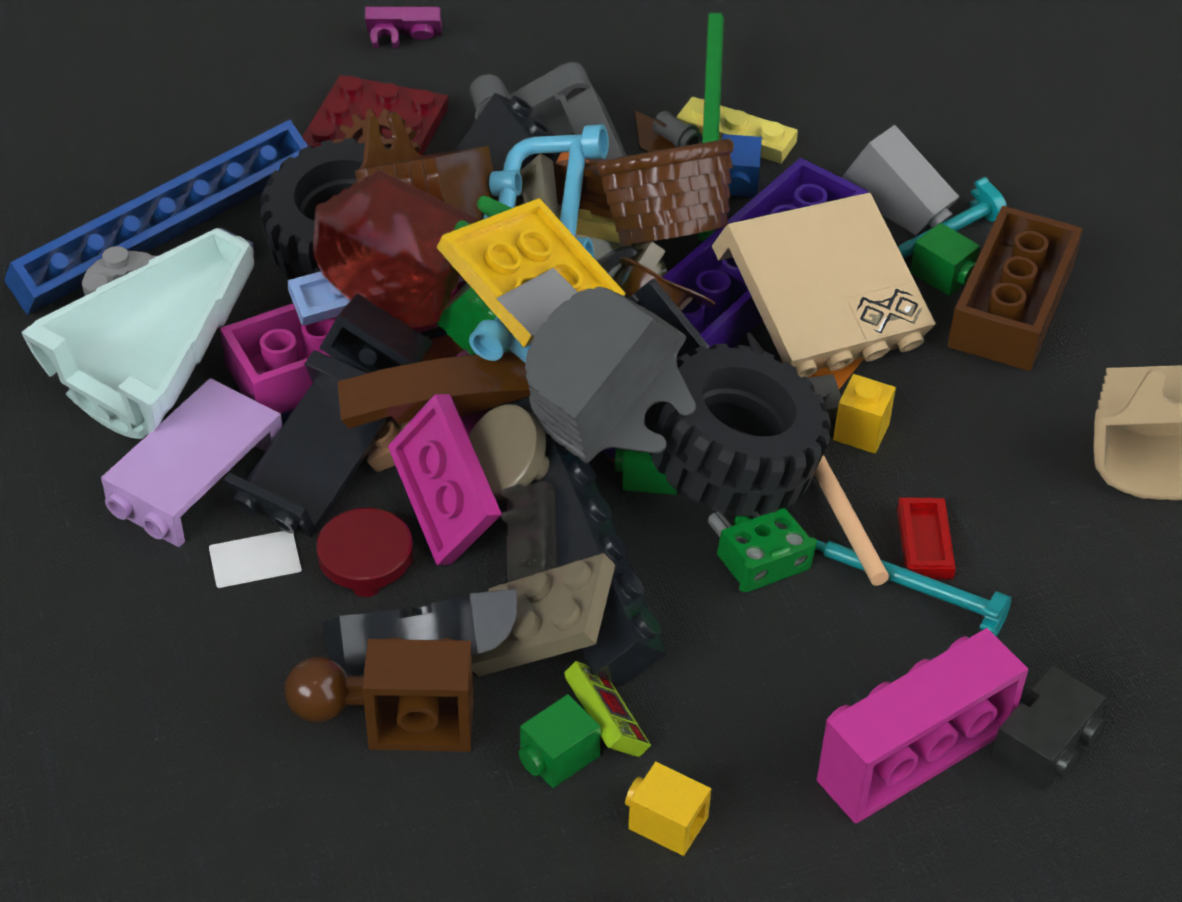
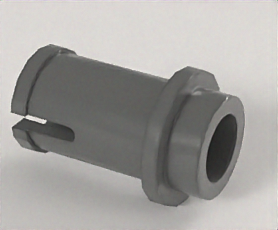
M663 111L656 117L667 124V126L663 127L659 123L653 122V132L673 143L675 148L702 142V134L696 125L685 124L668 111Z

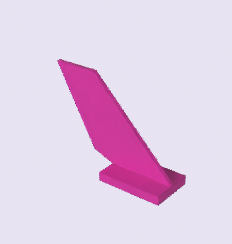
M463 350L455 357L467 356L470 354L467 352V350ZM435 394L388 445L390 454L437 565L452 564L502 515L468 437L476 423L489 411L486 409L460 417L450 394Z

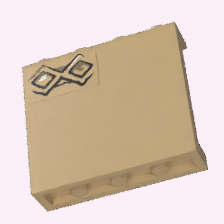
M871 193L727 224L712 245L718 261L734 258L779 353L782 364L787 362L795 367L796 374L801 378L809 377L817 370L829 367L830 371H836L848 366L853 360L864 358L866 362L874 361L889 351L898 348L901 352H908L920 346L924 342L923 336L936 324Z

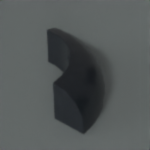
M516 589L470 593L448 600L433 602L431 606L412 609V617H406V609L404 608L338 616L323 622L327 651L330 659L337 662L347 675L364 674L368 639L396 637L409 640H439L448 638L471 641L472 656L495 649L509 636L516 620L517 594Z

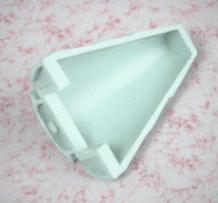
M216 228L149 260L147 265L102 285L96 291L36 320L21 333L31 352L49 377L57 372L61 383L69 387L70 390L66 395L96 421L116 433L130 438L143 439L148 433L153 432L159 426L165 414L175 404L196 364L201 362L217 328L224 326L254 267L253 249L244 238L233 236Z

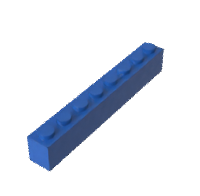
M289 119L10 262L4 281L25 313L29 315L82 287V280L87 269L102 258V254L106 249L121 246L126 248L127 251L147 253L259 194L267 186V181L275 170L280 171L282 162L290 156L292 158L297 157L299 151L308 147V145Z

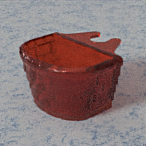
M377 169L370 177L366 176L360 183L355 182L349 189L345 188L338 196L333 195L326 203H320L316 206L313 233L314 258L322 275L349 301L358 293L411 328L427 327L440 321L446 305L452 298V291L457 286L458 280L461 277L436 247L444 234L455 231L454 226L458 221L464 220L469 224L477 222V218Z

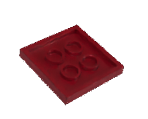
M340 75L302 138L311 148L321 146L323 141L343 140L345 134L341 131L340 127L345 125L352 128L354 126L352 115L356 114L361 120L366 119L367 109H372L377 118H379L383 109H386L390 113L397 112L406 121L405 128L411 127L415 131L416 136L410 141L417 142L420 145L421 151L417 153L423 156L449 108L448 95L433 93L428 90L396 86L392 83L360 79L355 76ZM382 129L385 138L391 139V131Z

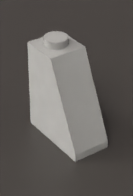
M896 125L869 142L841 177L868 190L881 215L914 235L919 234L928 226L933 228L940 222L947 221L952 216L948 209L959 198L958 194Z

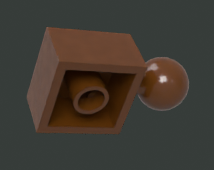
M396 637L368 639L364 676H347L345 670L337 662L325 657L307 658L295 665L287 676L284 689L287 704L294 714L305 721L325 722L339 715L346 705H364L369 750L471 752L474 706L471 641L448 638L439 640H409Z

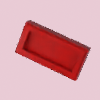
M899 498L897 513L905 569L932 579L953 580L956 567L945 498Z

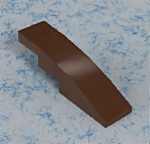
M513 352L504 353L496 361H489L475 354L412 363L337 382L341 421L348 429L392 416L398 425L407 423L416 416L435 394H450L460 417L519 400L531 395L526 378L525 362Z

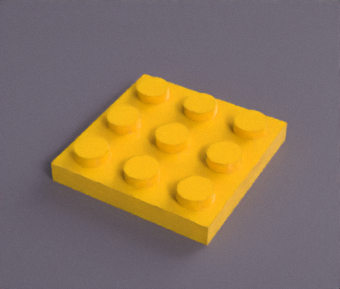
M540 198L444 234L436 247L524 348L532 344L534 337L496 298L554 268L577 292L589 288L595 289L598 286L612 290L622 296L626 294Z

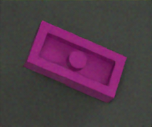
M365 7V21L373 48H378V39L382 35L392 37L393 48H398L399 34H405V36H412L420 40L430 39L433 36H442L440 7Z

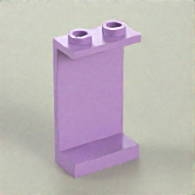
M210 378L163 420L153 432H150L101 477L106 498L105 504L108 510L119 519H128L141 526L153 538L164 539L180 547L185 542L180 517L254 446L263 451L267 450L282 428L281 414Z

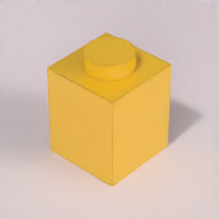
M853 374L838 404L833 440L876 454L890 424L896 387Z
M655 761L645 778L638 776L627 793L625 805L630 807L628 829L684 856L709 817L711 788Z

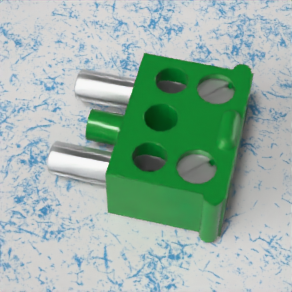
M785 508L759 516L758 512H754V519L737 516L734 520V526L728 522L722 513L716 512V514L710 515L708 523L720 537L717 555L740 583V591L750 592L811 568L817 540L810 538Z

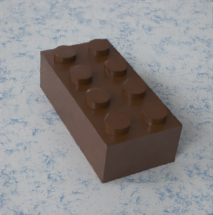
M1002 206L955 307L947 347L1031 371L1074 267L1083 228Z

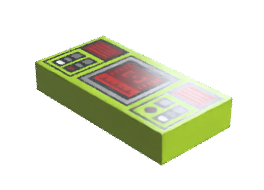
M577 661L564 672L566 680L585 711L601 726V737L608 748L634 757H640L651 746L611 681L593 676L588 665Z

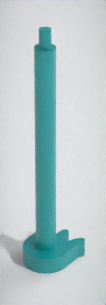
M983 177L975 182L977 188L971 190V195L975 198V200L969 202L971 208L942 224L954 231H958L982 217L987 221L994 222L1001 207H1007L1006 201L1002 194L988 181L987 177ZM928 231L897 246L903 259L913 254L915 241Z
M817 540L816 549L824 552L825 557L865 571L854 549L832 541L825 543ZM881 560L888 572L889 581L985 616L979 629L982 631L988 628L997 637L1006 620L1011 604V596L997 591L991 600Z

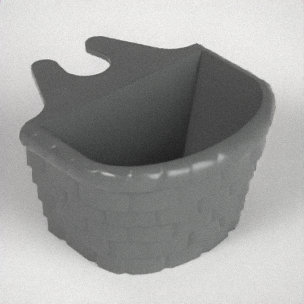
M597 286L595 289L589 288L572 295L569 300L564 301L548 316L547 321L541 325L532 340V347L528 350L526 356V378L531 393L529 399L534 416L545 433L551 436V439L565 446L566 450L578 456L585 463L591 461L600 451L608 448H620L653 454L662 453L667 446L665 438L647 429L644 418L647 410L659 402L671 404L682 416H690L695 412L696 403L677 367V354L684 344L686 336L651 311L607 288Z

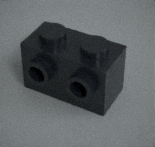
M357 293L338 315L319 349L336 360L366 373H371L382 369L422 362L433 342Z

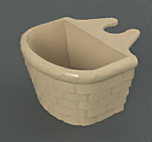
M1182 365L1106 368V376H1104V384H1102V392H1100V400H1098V409L1095 412L1094 461L1095 468L1100 472L1107 485L1142 499L1182 500Z

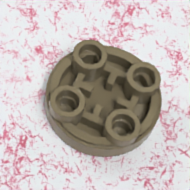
M501 405L490 410L476 423L468 436L492 493L498 501H503L517 495L532 481L541 480L548 472L549 458L545 455V431L533 413L517 405Z

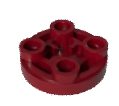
M357 508L343 512L332 518L322 528L318 536L317 555L320 569L331 581L342 587L353 589L356 595L372 597L379 593L381 587L397 580L412 564L413 546L410 530L402 519L382 509Z

